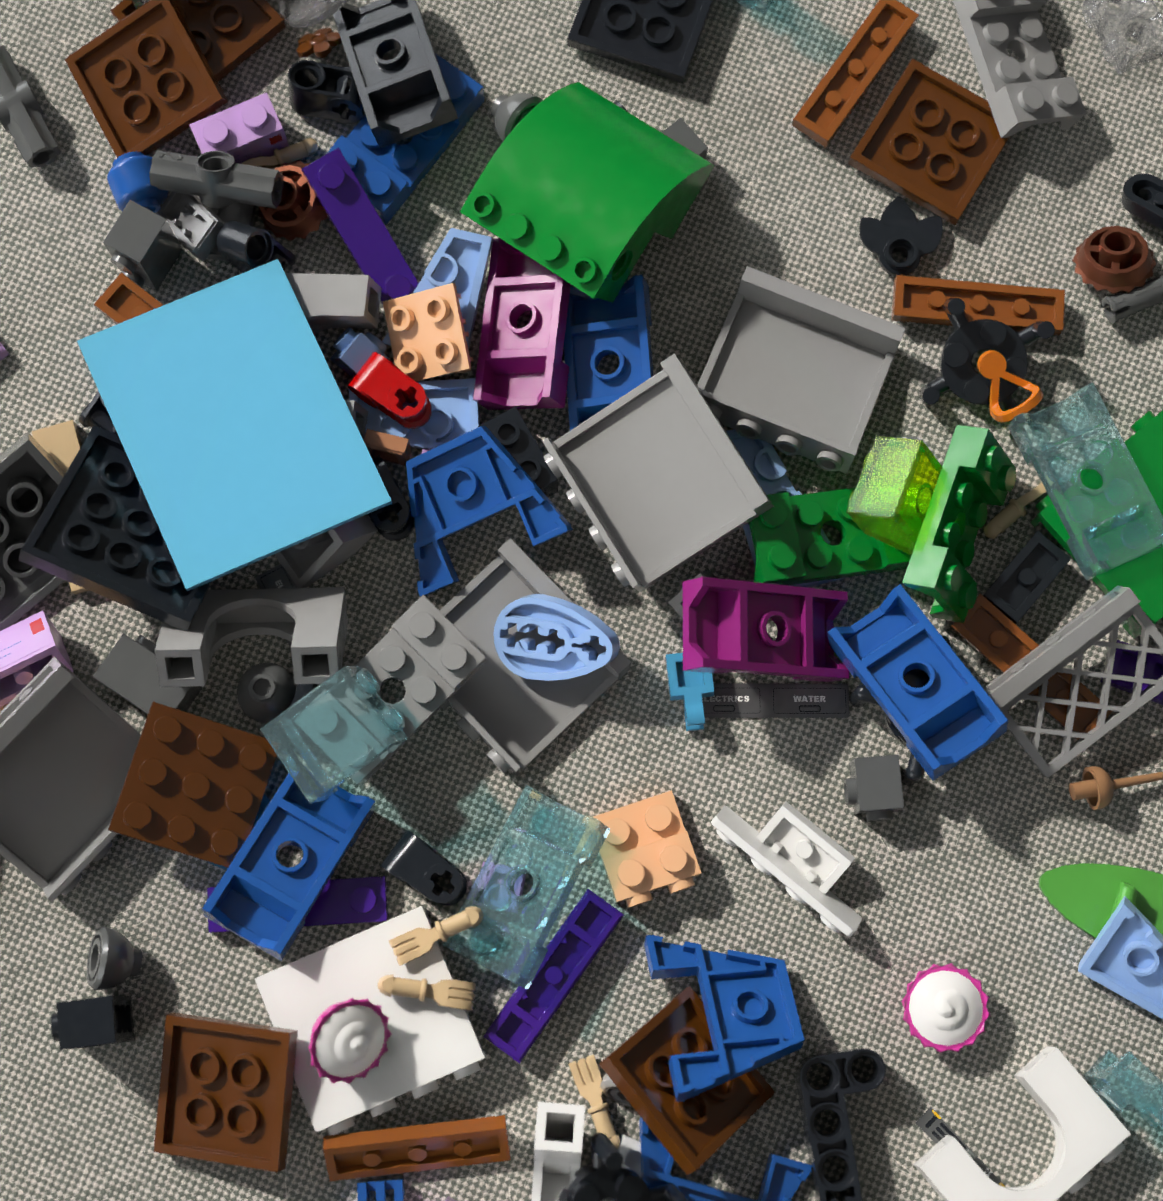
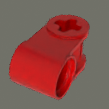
M377 352L371 354L348 384V388L362 401L377 410L379 409L405 428L417 429L422 427L429 421L432 415V406L424 388ZM405 401L409 403L417 401L418 403L415 408L411 406L403 408L402 406Z

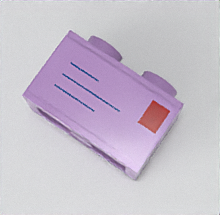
M267 92L189 124L202 154L209 151L227 152L233 156L235 163L239 164L255 157L273 156L274 149L280 150L289 146L283 127Z
M44 610L0 631V707L10 703L54 657L71 672L74 671L62 636Z

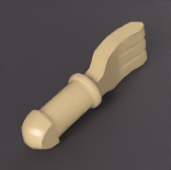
M307 138L280 150L274 149V156L255 157L241 164L273 169L280 167L283 163H293L316 154L319 145L314 139Z
M1051 471L1036 488L1019 499H1011L1009 504L984 527V534L988 538L995 539L1018 518L1025 516L1026 510L1024 507L1033 504L1047 492L1056 480L1055 472Z
M470 906L441 922L439 920L436 921V927L425 929L419 927L389 940L399 966L431 951L434 943L439 939L446 942L448 938L466 929L475 928L483 920V911L478 907Z
M386 975L377 984L379 991L385 996L391 997V995L416 998L421 1002L427 997L439 1006L468 1011L473 1010L472 1001L475 996L473 992L476 987V983L443 979L436 984H427V979L414 980Z
M594 1054L586 1057V1059H579L578 1062L568 1063L580 1096L586 1099L591 1106L587 1112L589 1115L591 1114L597 1133L605 1134L618 1150L620 1138L615 1131L608 1111L609 1104L602 1102L603 1091L600 1087L602 1077Z

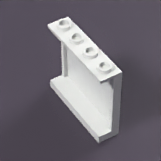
M423 906L255 978L273 1027L298 1030L294 1080L315 1132L327 1128L329 1135H335L355 1126L353 1116L369 1110L372 1118L398 1107L394 1098L411 1091L414 1099L439 1089L436 1079L453 1072L457 1081L481 1070L478 1061L487 1056L485 1051L482 1050L466 1010L439 1006L427 997H425L423 1002L416 998L394 995L389 997L382 994L378 989V981L386 975L414 980L427 979V984H436L443 979L453 980L438 941L434 943L431 951L399 966L393 948L390 946L389 940L419 927L425 929L432 928V923ZM351 998L356 1000L369 999L372 1004L380 1005L382 1013L389 1017L387 1027L392 1033L387 1040L388 1051L380 1057L379 1066L370 1069L365 1078H355L350 1084L343 1081L333 1084L327 1077H319L317 1068L311 1065V1054L308 1050L312 1027L317 1018L329 1006L347 1001Z

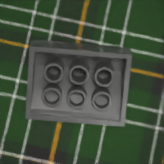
M29 432L0 455V631L12 626L65 581L19 560L22 547L65 475L59 465Z

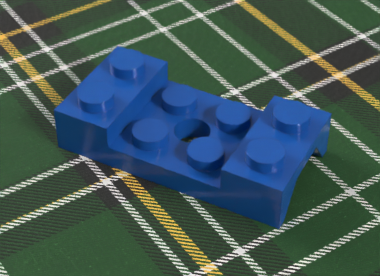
M436 53L435 55L449 89L458 119L414 135L407 144L398 145L394 143L380 149L365 114L347 138L341 135L327 152L328 154L339 147L384 225L389 223L485 101L484 87Z
M643 275L633 276L624 283L613 303L599 298L595 300L576 287L570 286L564 338L565 364L569 366L567 398L570 431L654 376L650 326H652L649 285ZM607 355L618 356L620 364L614 373L609 375L599 373L598 365L603 357Z
M901 584L893 588L879 608L851 626L834 627L828 631L829 646L854 678L858 676L906 739L907 748L932 781L1007 732L1008 719ZM920 669L928 674L930 680L921 688H913L904 681L905 674L910 670Z
M298 758L202 908L204 917L282 961L303 928L305 918L349 847H353L374 813L375 800L368 796L354 795L321 777L305 760ZM293 845L302 851L303 858L298 865L285 867L278 862L277 854L285 846Z

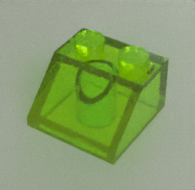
M876 436L870 452L864 459L863 471L856 489L850 495L846 512L865 534L912 555L942 465L923 440Z

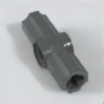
M1 45L0 122L7 133H11L15 145L29 168L45 167L55 161L61 150L42 117L44 112L26 80L23 81L10 53L4 45Z
M157 150L152 157V165L149 172L151 185L161 190L197 195L202 204L211 208L228 207L238 202L277 209L281 202L284 188V177L279 170L235 163L233 156L223 151H209L197 157Z

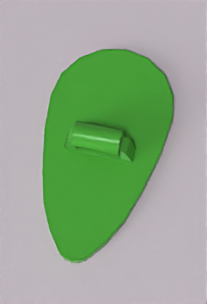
M1079 863L1060 866L1046 871L1039 878V888L1048 902L1066 920L1095 939L1124 896L1163 935V874L1134 867Z

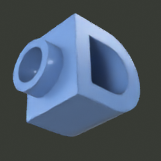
M349 327L335 341L333 347L337 351L330 360L353 379L373 352H377L387 358L384 354L387 347L369 332L365 335L361 332L356 333Z

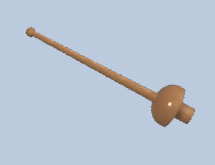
M1089 766L1083 770L1082 781L1069 784V794L1073 801L1086 799L1093 810H1100L1110 804L1114 795V789L1163 780V772L1112 780L1103 768Z

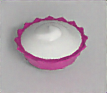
M952 963L945 966L933 964L926 971H918L915 980L907 984V994L902 1000L905 1009L903 1020L909 1025L910 1034L918 1038L924 1047H933L940 1053L947 1050L959 1052L964 1046L974 1045L976 1037L985 1032V1021L990 1016L987 1008L989 997L982 991L981 981L973 978L968 969H958Z
M351 998L329 1006L319 1015L312 1027L308 1048L311 1054V1065L317 1068L319 1077H327L333 1084L339 1081L350 1084L355 1078H365L370 1069L379 1066L380 1057L388 1051L387 1040L392 1034L387 1027L389 1017L382 1013L380 1005L372 1004L369 999L356 1000Z

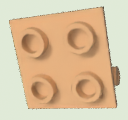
M455 283L383 301L394 364L416 382L450 373L458 374L471 371V362H474V360L469 355L466 337L469 334L467 331H464L463 325L466 324V319H462L459 304L461 294L457 293Z

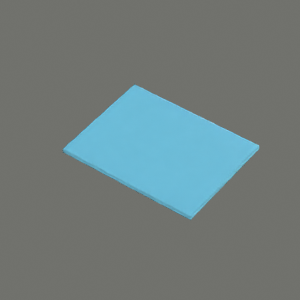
M279 259L77 340L187 592L392 504L388 491Z

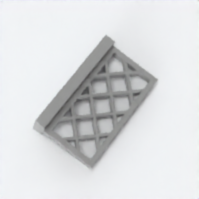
M1116 586L983 688L1008 719V730L1047 779L1163 691V676L1159 679L1143 678L1147 652L1163 655V636L1138 604L1140 603L1139 599L1129 587ZM1132 615L1142 627L1139 646L1117 643L1119 625ZM1110 632L1108 642L1099 641ZM1149 637L1157 648L1148 647ZM1092 645L1108 647L1104 672L1081 670L1084 651ZM1116 648L1138 651L1135 676L1112 674ZM1074 660L1073 669L1065 668L1067 664ZM1057 672L1072 674L1069 699L1046 696L1048 679ZM1080 675L1103 678L1100 703L1077 700ZM1111 679L1134 682L1132 698L1124 706L1108 704ZM1142 683L1151 684L1141 692ZM1039 686L1038 695L1029 694ZM1021 699L1037 701L1034 726L1017 724L1007 710ZM1045 702L1068 705L1064 730L1042 727ZM1076 706L1099 709L1096 727L1088 733L1072 731ZM1107 710L1116 711L1106 718ZM1023 731L1033 732L1031 742ZM1041 733L1063 736L1061 753L1049 763H1046L1038 752ZM1071 737L1080 738L1070 746Z

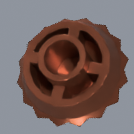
M297 160L293 163H283L275 169L279 170L284 177L281 202L277 209L259 206V216L263 219L265 229L271 230L276 238L284 237L289 241L296 237L305 239L310 232L318 231L320 222L328 218V214L301 171L302 168L310 163L304 164Z
M1108 226L1094 231L1088 238H1085L1081 245L1076 247V255L1072 259L1076 264L1075 273L1082 276L1084 284H1092L1097 291L1107 290L1112 294L1118 291L1130 293L1134 287H1143L1146 279L1153 277V268L1157 265L1153 258L1154 252L1148 247L1146 240L1141 234L1122 226Z

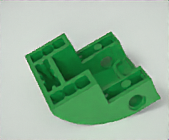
M577 82L553 92L537 104L515 126L486 165L460 213L595 300L599 298L613 303L654 232L672 239L715 165L590 88Z

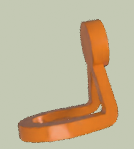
M988 350L980 355L977 361L978 370L984 377L991 379L989 409L993 419L1001 423L1009 422L1028 413L1041 402L1044 395L1039 386L1005 371L1007 362L1000 352ZM1000 377L1032 393L1031 396L1019 406L1002 411L999 406Z

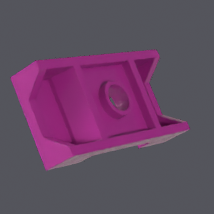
M500 238L493 240L473 400L487 410H510L515 406L517 409L565 408L569 366L562 362L570 286L573 285ZM532 310L530 323L524 328L518 329V318L525 311Z
M699 577L684 581L683 671L718 674L739 672L790 676L796 680L822 682L849 679L848 669L834 655V651L828 642V631L834 628V619L848 601V592L710 577ZM769 618L777 626L778 634L775 641L767 634L766 625Z

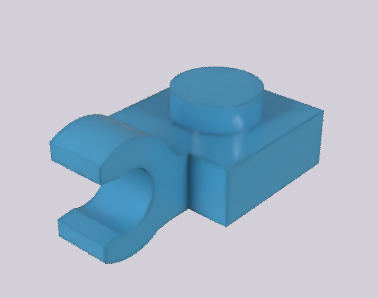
M683 653L666 654L665 661L670 701L683 700L686 731L704 730L705 716L702 698L714 696L712 673L683 671Z

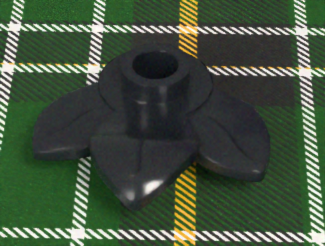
M900 196L890 202L880 220L862 217L859 226V235L863 245L878 255L882 269L892 276H907L913 273L918 267L921 257L936 250L943 233V223L940 216L924 218L917 222L913 211ZM900 252L904 254L906 261L902 263L893 260L892 254Z

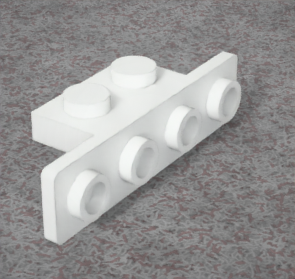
M787 801L784 802L760 833L729 807L724 806L711 821V824L717 828V834L724 842L733 847L739 846L751 856V861L758 870L766 875H774L785 884L786 891L793 899L802 904L808 903L820 913L821 920L828 928L837 933L843 932L848 937L855 933L862 917L829 891L855 859L853 855Z

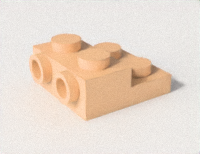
M672 790L588 818L616 903L626 901L627 907L631 908L653 900L652 891L668 886L669 892L672 894L695 886L693 877L699 876L701 870Z

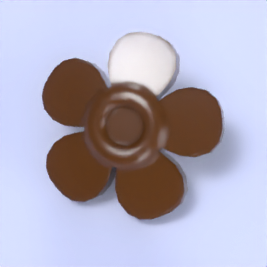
M322 28L315 31V34L303 35L298 39L299 46L296 50L298 56L305 58L315 53V56L321 59L327 57L332 51L331 47L342 43L340 34L333 32L331 28Z

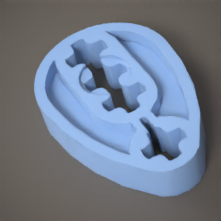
M531 594L511 602L501 611L494 626V645L500 660L511 672L526 679L553 681L583 676L612 662L620 650L617 634L599 617L574 603L544 594ZM517 624V631L526 633L536 629L537 626L538 634L542 636H549L557 630L558 638L564 639L565 645L556 650L555 642L547 640L535 646V639L525 637L515 643V636L508 634V629ZM599 637V644L606 646V651L596 656V649L584 643H589Z

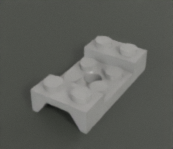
M953 0L1001 138L1010 137L1032 125L1059 122L1062 130H1069L1087 114L1074 77L1062 78L1038 12L1047 3L1046 0ZM1007 49L1017 54L1020 63L1015 58L1009 57Z
M424 595L392 625L393 628L340 680V683H337L330 690L324 691L295 720L357 785L362 786L488 661ZM390 679L401 680L406 689L404 698L395 704L386 703L381 696L383 684Z

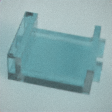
M344 666L260 729L310 804L326 800L338 791L337 787L394 745H399L408 739L402 730L405 727L402 717L391 705H385L377 693L380 690L377 680L365 668Z

